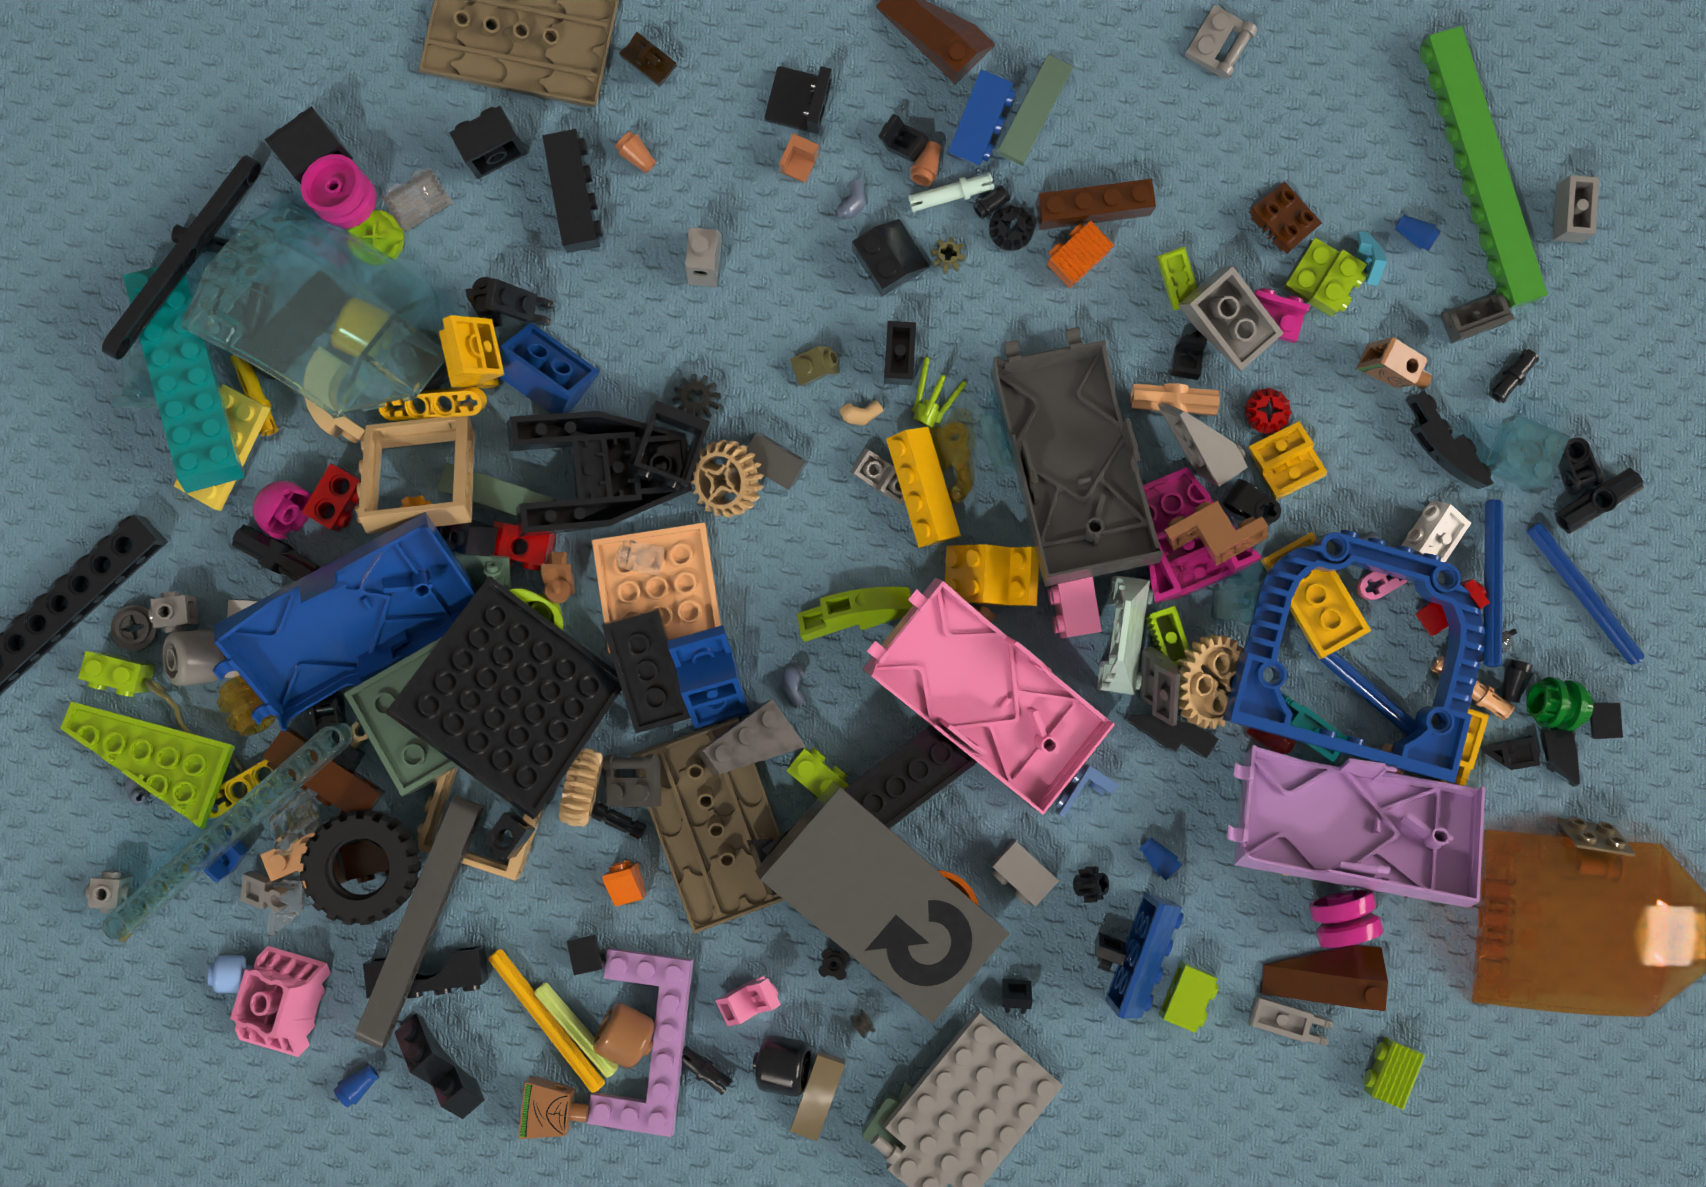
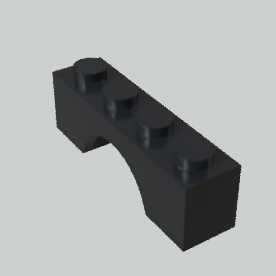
M485 945L453 950L449 953L447 963L439 973L433 975L417 973L407 998L421 997L423 992L434 991V995L451 993L452 988L463 987V991L480 989V985L489 980ZM386 957L370 959L363 963L366 999L371 996Z

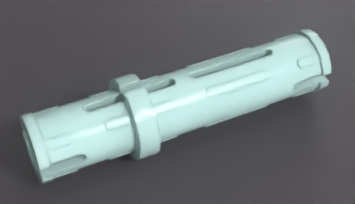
M987 172L986 174L969 179L962 177L959 178L958 182L908 195L912 213L960 198L967 200L970 199L971 195L994 190V184L991 182L993 181L991 173Z

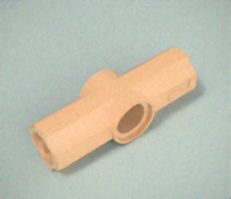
M1177 383L1163 384V386L1133 384L1130 394V409L1161 412L1158 404L1164 402L1188 414L1216 416L1220 404L1219 390L1188 388V385Z

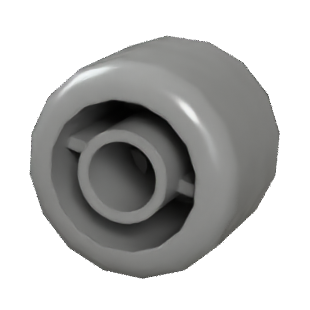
M208 629L177 631L170 633L166 637L163 644L162 659L164 671L172 684L188 686L212 683L218 679L213 669L219 662L225 660L226 656L214 643V631Z

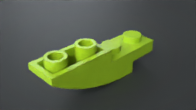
M871 587L819 598L821 606L797 613L800 636L806 642L855 625H859L862 631L904 617L913 606L908 600L911 596V591L909 587Z

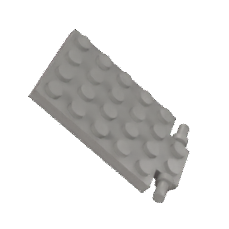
M976 1011L884 1122L883 1126L901 1141L903 1143L902 1146L899 1148L895 1144H889L879 1134L873 1137L871 1144L884 1154V1159L888 1162L886 1165L887 1170L907 1187H946L949 1183L953 1187H982L1063 1085L979 1011Z

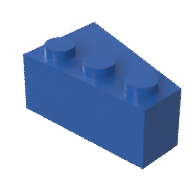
M980 70L948 153L977 165H981L983 160L989 161L994 145L990 144L994 133L999 135L1005 118L1002 117L1006 106H1011L1016 94V90H1013L1015 86L1013 82Z

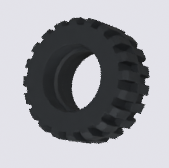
M371 809L343 813L322 824L315 830V835L307 841L305 845L307 850L302 854L300 861L303 864L300 880L305 881L306 888L303 891L306 897L311 896L315 902L312 906L317 911L323 910L327 913L326 917L332 921L338 919L342 921V924L346 925L354 923L367 925L377 920L380 921L399 909L411 896V892L419 880L417 878L418 872L421 870V861L418 859L419 847L418 844L415 845L412 839L414 836L409 829L406 830L402 826L403 823L397 818L389 817L388 813L371 811ZM354 839H369L378 843L386 852L389 860L387 879L379 889L368 894H354L347 891L341 886L335 876L334 859L337 852L344 844Z

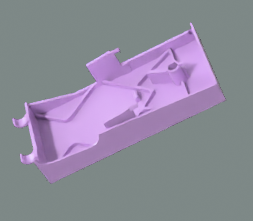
M1252 745L1245 754L1244 766L1238 765L1235 762L1234 777L1243 780L1238 828L1228 825L1227 839L1236 842L1234 865L1469 908L1480 901L1485 787L1478 789L1388 773L1386 771L1397 772V767L1386 765V763L1351 758L1340 767L1305 761Z

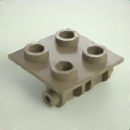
M1576 817L1569 819L1557 818L1563 830L1562 832H1557L1556 842L1561 843L1562 846L1635 857L1634 851L1614 825L1607 822L1589 823Z

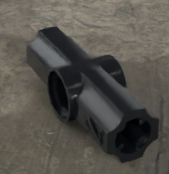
M1631 467L1627 468L1598 487L1586 491L1580 498L1555 512L1556 522L1561 529L1570 534L1601 514L1613 510L1619 503L1644 488L1643 480L1639 473L1635 472ZM1597 494L1600 495V497L1603 500V504L1601 507H1599L1596 503Z
M243 524L232 538V546L257 559V563L275 573H282L293 581H297L320 568V565L296 553L295 549L290 545L273 537L269 538L251 526Z

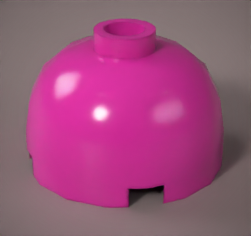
M275 481L266 485L258 492L253 503L252 512L257 525L275 539L287 538L286 533H289L291 530L299 531L307 522L309 517L301 512L311 494L291 481Z

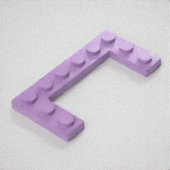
M615 948L607 949L605 979L659 986L653 1037L654 1044L652 1046L647 1100L594 1092L590 1096L587 1124L668 1137L674 1135L693 959Z

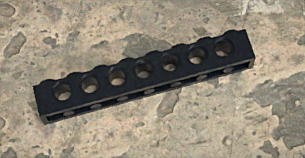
M133 515L124 518L118 524L119 528L112 535L105 536L97 543L98 548L91 554L80 558L75 564V569L69 574L58 578L52 590L36 598L33 602L34 606L29 611L14 618L11 622L12 626L6 632L0 633V656L3 659V665L0 668V695L168 543L146 517ZM130 539L132 546L131 549L128 552H126L124 545L126 541ZM106 559H109L110 568L105 572L103 564ZM87 578L89 581V586L87 590L84 591L82 588V583L84 579ZM64 598H66L67 607L63 611L61 607V602ZM44 617L46 620V626L42 630L40 627V621ZM21 637H23L25 641L24 647L22 649L19 647V640Z

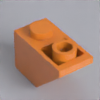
M628 859L613 863V866L608 867L609 871L602 876L614 906L642 900L647 896L638 862L630 864Z

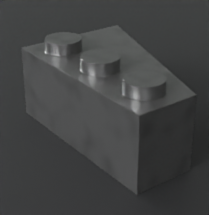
M772 699L756 708L697 753L714 776L806 746Z

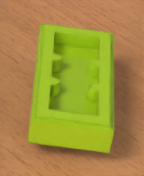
M1185 246L1156 256L1172 310L1181 309L1178 304L1197 288Z

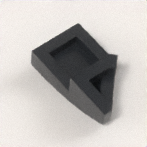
M1198 330L1182 337L1179 344L1175 346L1170 372L1171 376L1198 381L1201 375L1203 352L1207 345V339Z
M1561 729L1543 731L1540 734L1546 762L1549 763L1546 768L1551 772L1556 771L1569 781L1568 784L1572 787L1578 786L1580 784V774L1573 731Z
M1534 736L1480 746L1482 752L1510 770L1541 765Z

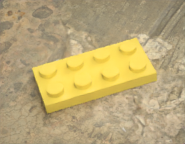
M222 384L220 388L243 467L271 408L232 387ZM177 479L174 487L185 492ZM236 480L186 494L215 510L222 511Z

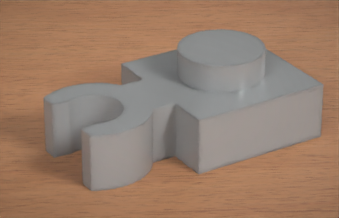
M253 871L243 874L240 901L260 909L269 907L273 911L287 908V904L279 900V897L288 894V890L285 887L273 888V881H270V878Z

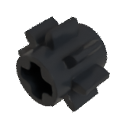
M1098 866L1079 869V874L1073 880L1075 894L1077 896H1084V903H1094L1097 900H1103V895H1106L1109 890L1107 875L1105 873H1098Z

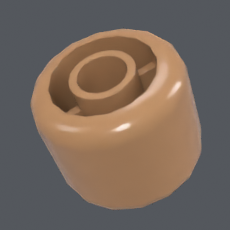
M618 1002L610 1008L603 1019L593 1043V1050L596 1054L624 1068H632L638 1064L643 1055L647 1056L652 1049L654 1043L651 1038L655 1027L654 1021L649 1016Z

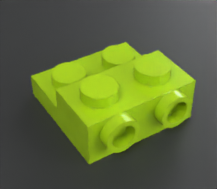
M1314 238L1283 288L1332 317L1338 311L1344 312L1350 304L1352 297L1348 294L1353 286L1359 288L1366 278L1367 273L1363 272L1367 264L1345 250L1338 252L1319 239Z

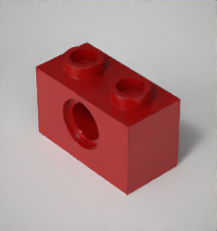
M494 521V527L498 528L494 556L510 557V566H512L513 561L524 563L523 568L540 571L542 564H548L549 552L553 551L556 534L519 537L517 525ZM520 540H525L528 545L527 551L522 555H518L515 551V546Z

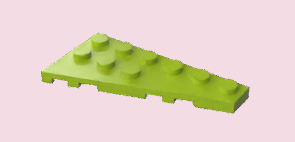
M70 702L60 727L61 730L85 747L91 749L106 762L115 766L155 797H158L179 814L188 818L193 824L205 830L235 746Z

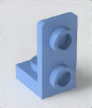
M1086 765L1084 769L1080 768L1071 779V782L1074 784L1068 793L1064 791L1055 804L1058 807L1056 813L1063 818L1065 817L1088 779L1091 781L1089 787L1102 795L1106 791L1114 794L1119 784L1093 767Z

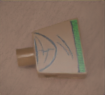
M1394 337L1368 343L1356 368L1395 388L1415 385L1425 389L1432 380V374L1423 370L1427 363L1426 357Z
M529 1076L524 1083L518 1138L565 1136L570 1130L571 1121L587 1122L589 1105L573 1103L575 1088L536 1076Z

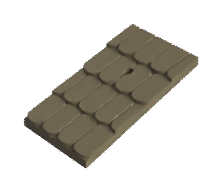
M434 0L418 72L458 82L463 81L494 89H504L543 99H553L594 108L598 100L619 0ZM486 25L492 26L494 30L488 29Z
M739 717L717 722L631 754V757H645L648 754L659 756L661 806L648 808L693 934L784 901L778 894L768 895L766 893L763 882L755 872L757 867L746 841L772 839L781 835L756 764L753 763L713 776L697 753L739 722ZM635 769L637 777H647L645 769Z

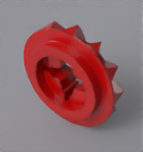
M1272 388L1258 390L1250 396L1246 403V419L1250 426L1260 433L1271 434L1278 432L1288 424L1292 413L1289 405L1290 400L1286 399L1282 391H1276ZM1270 400L1271 408L1279 412L1273 413L1268 420L1267 414L1257 409L1266 407Z

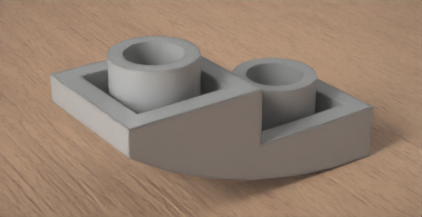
M865 448L850 473L891 500L902 505L904 498L894 466Z

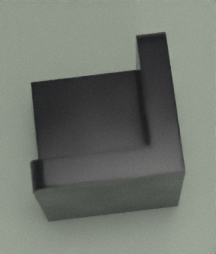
M1593 703V712L1590 717L1591 737L1593 739L1623 738L1620 703Z
M593 934L580 938L574 936L567 940L574 975L601 970L605 967V954H600L596 935Z

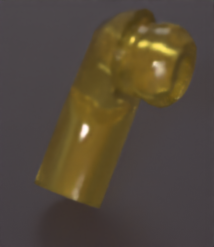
M969 463L955 466L957 482L952 489H947L951 504L963 502L972 490Z

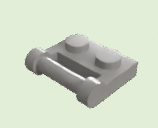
M1214 4L1184 56L1221 78L1229 79L1234 71V64L1249 39L1254 38L1258 29L1253 23L1242 21ZM1231 31L1237 32L1239 35L1224 61L1219 62L1216 60V56Z

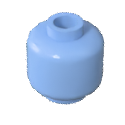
M220 955L215 959V963L209 964L208 986H213V990L216 993H238L245 969H253V965H247V959L242 955Z

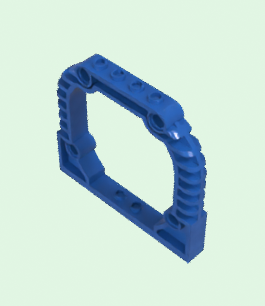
M1348 530L1319 536L1312 545L1294 549L1282 556L1270 568L1261 584L1244 652L1239 655L1223 720L1372 762L1386 763V765L1395 766L1398 769L1437 780L1455 783L1472 717L1471 714L1467 713L1472 701V693L1476 685V677L1485 648V628L1481 617L1482 614L1469 595L1471 594L1462 585H1459L1461 582L1459 570L1452 564L1440 561L1441 557L1438 555L1423 553V556L1413 554L1414 549L1400 545H1396L1395 548L1385 546L1386 541L1377 538H1368V541L1357 538L1358 533ZM1328 541L1335 545L1333 555L1327 552L1326 544ZM1353 565L1413 582L1416 592L1423 599L1440 604L1444 610L1449 625L1448 648L1433 705L1423 707L1417 712L1415 717L1417 729L1404 739L1394 743L1392 753L1364 746L1365 740L1351 736H1347V740L1336 738L1337 732L1320 728L1319 733L1290 725L1293 713L1288 708L1280 690V687L1287 679V671L1284 665L1277 661L1292 598L1300 581L1313 569L1330 572ZM1439 572L1445 577V582L1442 586L1437 580ZM1267 667H1270L1273 671V678L1270 682H1266L1263 677V672ZM1434 714L1439 719V723L1435 728L1431 724V718Z

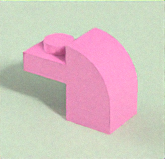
M764 976L753 979L715 1000L727 1026L739 1025L758 1013L772 1011L781 1005L777 998L778 992L775 986L770 983L768 978L765 979Z

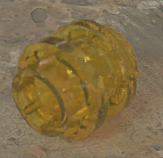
M241 675L224 683L218 691L220 697L217 700V705L220 711L231 713L226 719L230 730L239 731L242 736H251L266 730L275 722L277 718L275 715L265 717L260 725L251 717L253 710L264 702Z

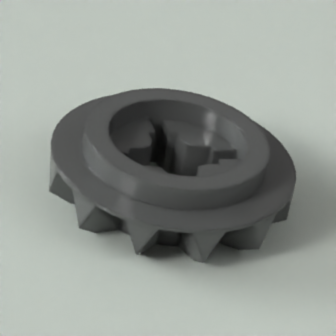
M129 605L123 607L113 617L111 633L113 639L120 647L127 650H141L150 646L154 637L158 635L156 633L157 628H153V623L149 619V610L144 606ZM134 620L137 624L145 626L138 630V635L135 632L125 631V629L134 625Z

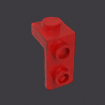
M1474 579L1460 582L1459 585L1465 587L1471 594L1469 596L1477 608L1482 609L1490 603L1486 597L1487 592L1479 582L1474 581ZM1430 602L1415 613L1430 636L1438 634L1449 626L1440 604Z

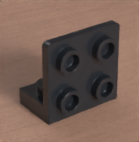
M781 66L777 67L765 113V121L819 134L832 84V69L821 66L819 74L814 75Z

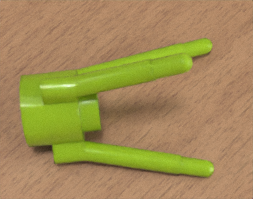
M925 357L915 403L911 411L915 413L912 418L913 420L933 428L935 422L940 424L943 415L967 383L962 381L938 411L939 405L935 402L946 379L945 375H941L930 399H924L923 403H921L930 360L929 357Z

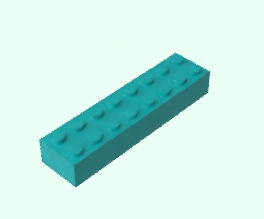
M158 267L123 275L130 304ZM186 273L139 338L177 479L184 491L190 493L243 479L245 475L190 279Z

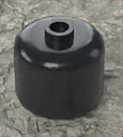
M779 1036L766 1037L761 1044L759 1052L755 1053L753 1059V1070H756L755 1078L758 1088L765 1092L787 1096L801 1095L805 1089L810 1069L811 1049L806 1041Z

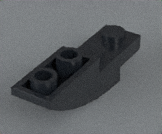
M1424 390L1405 400L1420 424L1410 431L1437 464L1452 476L1474 488L1481 489L1493 484L1490 478L1491 471L1478 458L1476 454L1477 449L1473 441L1466 438L1464 434L1455 438L1452 437V429L1449 423L1440 417L1436 410L1437 404L1431 395H1427Z

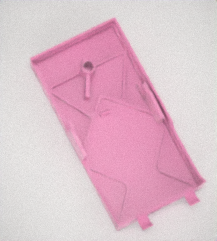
M935 578L923 594L916 589L908 600L913 606L881 645L876 641L873 642L867 650L872 657L862 669L1044 815L1115 724L1054 675L1048 666L1023 645L1006 636L943 580Z

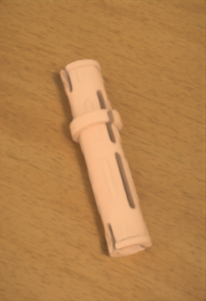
M1443 655L1431 667V671L1439 676L1441 675L1445 660ZM1476 681L1472 693V699L1475 700V704L1490 710L1503 721L1508 718L1515 706L1496 694L1491 686H1485Z

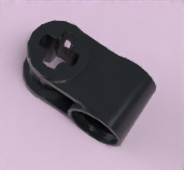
M1576 437L1562 440L1555 445L1553 456L1561 472L1564 486L1570 494H1578L1581 489L1592 484L1594 486L1602 484V472L1595 461L1589 443L1585 439ZM1570 445L1575 449V456L1573 458L1568 452Z
M1242 479L1236 480L1222 503L1233 513L1246 519L1254 517L1255 520L1262 517V509L1267 507L1269 508L1268 514L1270 516L1264 518L1268 526L1276 522L1281 515V506L1275 499Z
M340 691L335 692L333 695L328 696L309 708L314 738L320 746L338 747L342 741L348 740L346 708ZM331 727L336 730V738L333 742H330L327 738V732Z

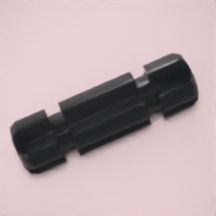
M602 804L594 806L591 813L593 819L600 822L603 820L606 825L624 833L630 832L629 835L637 839L642 838L646 830L644 823L632 821L633 818L613 809L609 811L607 810L608 807Z

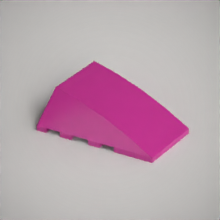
M1187 467L1143 485L1159 546L1163 550L1160 563L1148 565L1155 603L1184 597L1232 577L1262 559L1260 554L1251 547L1216 566L1200 537L1173 550L1165 532V529L1169 527L1168 523L1179 516L1187 518L1195 513L1194 509L1207 501H1210L1211 504L1214 502L1210 498V494Z

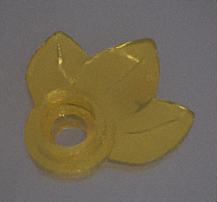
M959 422L949 423L944 428H930V434L941 470L944 471L952 464L954 468L961 471L967 465L970 458V451L966 445L969 440L967 428ZM953 434H960V438L957 441H951Z

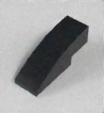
M1126 714L1123 720L1174 752L1182 744L1200 757L1207 758L1219 740L1203 729L1178 720L1177 725L1171 726L1151 715Z

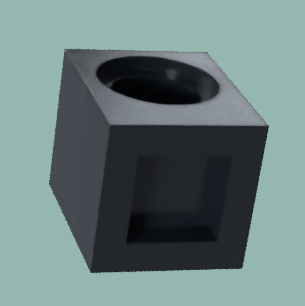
M505 812L483 842L490 846L489 851L494 856L500 859L514 858L536 828L515 812ZM506 830H509L513 836L510 845L504 841Z

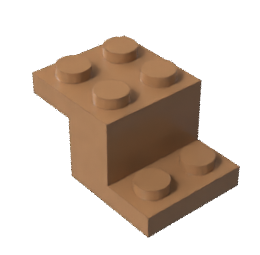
M1210 501L1199 505L1194 509V514L1187 518L1179 516L1168 523L1169 527L1165 529L1168 542L1173 550L1200 537L1216 566L1268 538V525L1263 517L1256 520L1254 517H1250L1238 525L1240 529L1235 531L1218 501L1212 504Z

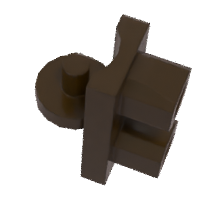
M638 32L634 34L629 44L619 53L624 60L659 87L677 67V63Z

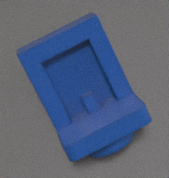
M227 831L219 837L212 850L199 859L197 866L215 883H218L237 869L249 850L238 838Z

